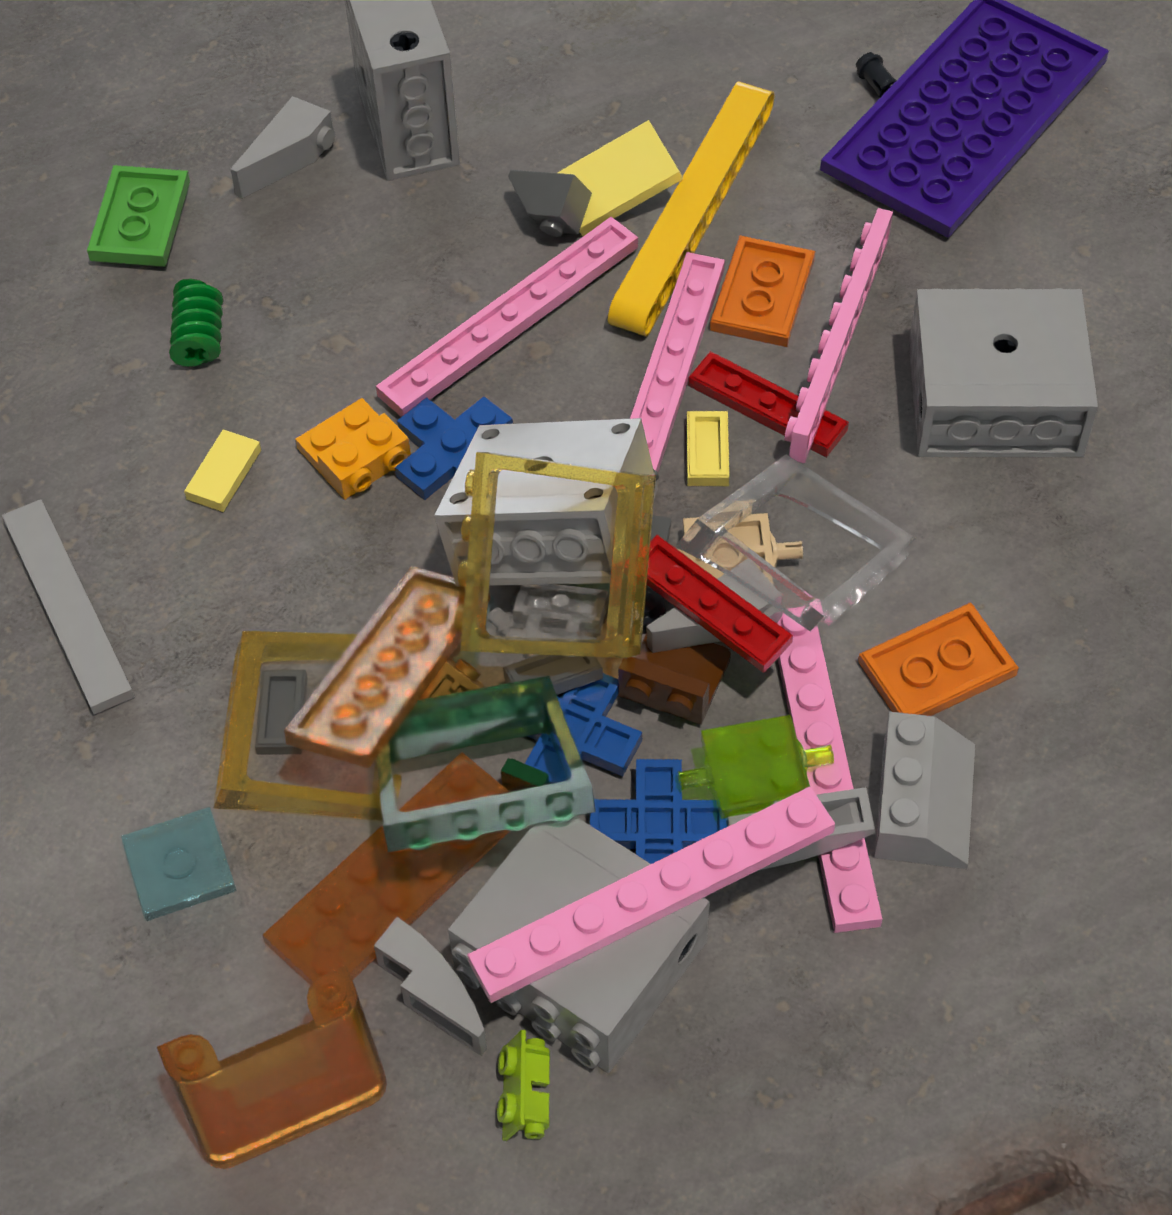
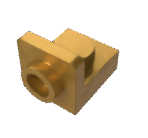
M461 658L457 663L448 659L413 704L449 731L484 685L477 680L481 673Z

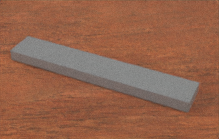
M37 500L3 514L2 517L93 715L134 698L132 688L42 500Z

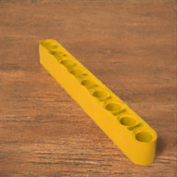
M740 81L734 85L682 177L683 180L677 185L617 290L609 308L608 324L643 336L649 335L675 288L686 253H694L763 130L773 108L775 98L773 91Z

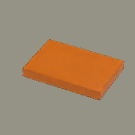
M740 235L710 321V331L787 347L815 260V251Z
M971 602L860 653L858 657V663L892 712L933 716L1017 676L1019 669Z

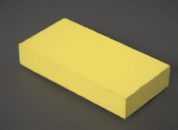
M687 411V486H729L728 411Z
M223 429L184 491L186 499L224 512L261 452L260 442Z

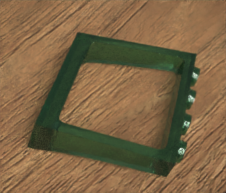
M550 676L371 709L383 827L388 852L408 848L424 850L433 843L454 839L470 841L477 838L480 834L505 829L516 832L524 829L527 825L552 820L567 822L574 816L596 812L591 782L565 720ZM544 733L549 735L567 778V781L401 812L398 810L394 764L403 759Z

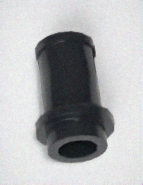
M873 52L865 53L856 62L857 75L860 79L868 81L879 98L897 81L883 66V59L878 54Z

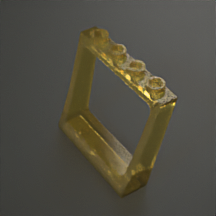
M476 452L475 470L470 469L465 479V492L467 496L472 497L471 515L467 514L464 517L461 528L462 539L469 542L468 560H462L458 569V583L460 586L465 587L464 605L460 604L457 607L454 618L455 629L462 632L460 651L629 658L639 655L641 653L656 475L491 452ZM501 470L606 484L616 488L618 499L607 627L604 640L492 636L487 632L486 620L497 482Z
M242 631L234 656L213 808L280 811L384 821L390 810V802L398 800L402 781L401 775L394 774L393 770L394 760L401 761L405 747V735L398 734L397 728L398 721H405L409 705V696L401 694L402 682L408 683L413 663L412 657L404 656L406 636ZM380 660L384 663L385 670L372 794L255 781L248 777L247 766L262 662Z

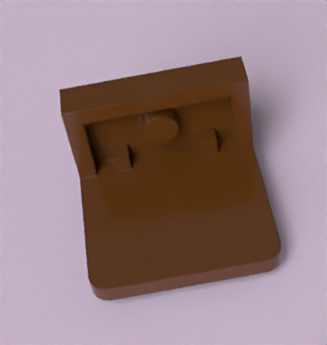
M646 633L636 656L632 657L625 654L618 668L619 696L702 725L730 662L731 652L724 646L708 643L652 653L647 647Z

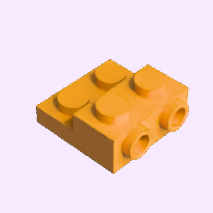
M360 398L295 439L297 449L344 500L357 492L366 490L374 481L388 472L395 471V467L411 455L409 438L385 413L378 415L363 398Z

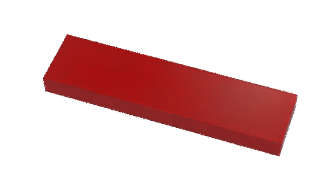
M711 351L688 377L689 387L784 436L790 417L797 418L799 415V411H796L798 395ZM825 410L810 449L827 458L848 431L849 421Z
M656 535L630 561L628 567L630 573L764 673L793 643V635L659 535Z

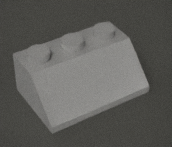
M889 711L884 737L874 858L967 869L975 744L934 716Z

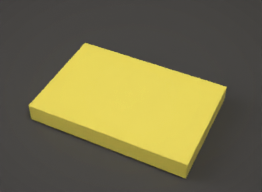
M649 120L557 172L561 174H574L592 192L579 230L582 237L608 218L620 216L683 180L680 171Z

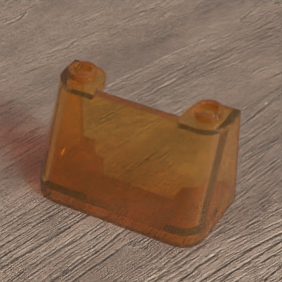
M346 966L321 976L310 986L307 1002L313 1018L312 1021L218 1061L210 1042L199 1035L189 1034L157 1046L164 1068L198 1148L208 1164L221 1169L237 1166L365 1109L382 1098L387 1086L384 1067L356 987Z

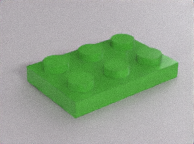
M113 165L87 248L90 261L166 267L190 184L188 171Z

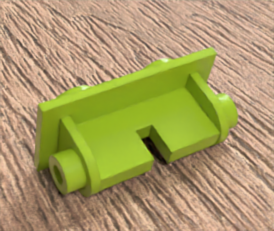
M521 1030L502 1047L498 1059L499 1074L504 1075L503 1093L499 1098L497 1106L498 1121L503 1123L502 1141H508L519 1130H524V1136L528 1139H541L544 1137V1130L549 1128V1093L532 1091V1085L542 1087L549 1085L550 1050L545 1047V1040L531 1038L526 1040V1030Z

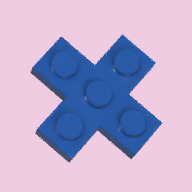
M484 396L459 417L453 419L426 397L397 420L398 427L419 448L395 467L396 477L422 499L426 500L454 477L479 425L513 424V418Z
M604 673L603 679L566 691L562 699L552 696L521 707L516 697L513 696L502 715V726L537 740L525 764L548 773L550 790L560 795L564 794L582 759L624 776L642 742L641 731L606 717L619 694V679Z
M636 759V800L590 799V826L623 847L636 849V855L653 864L728 827V800H682V759Z

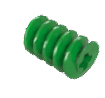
M182 279L175 284L173 289L171 347L169 354L175 364L184 367H195L215 360L221 353V318L223 315L222 304L224 299L222 293L217 288L197 279Z

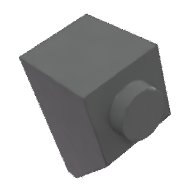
M510 170L508 177L527 214L540 225L542 232L556 237L561 236L562 233L578 235L592 192L574 174Z

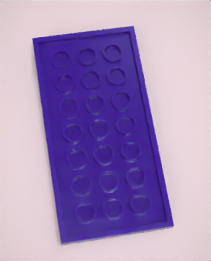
M973 0L821 159L820 171L949 238L1105 64L1109 50L1005 0Z

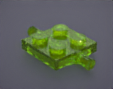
M791 715L701 730V741L705 753L704 767L678 771V781L681 791L708 786L710 792L716 798L720 817L723 819L729 816L759 812L773 805L774 801L783 800L810 787L807 777L808 767L834 764V754L830 744L804 749L796 737Z

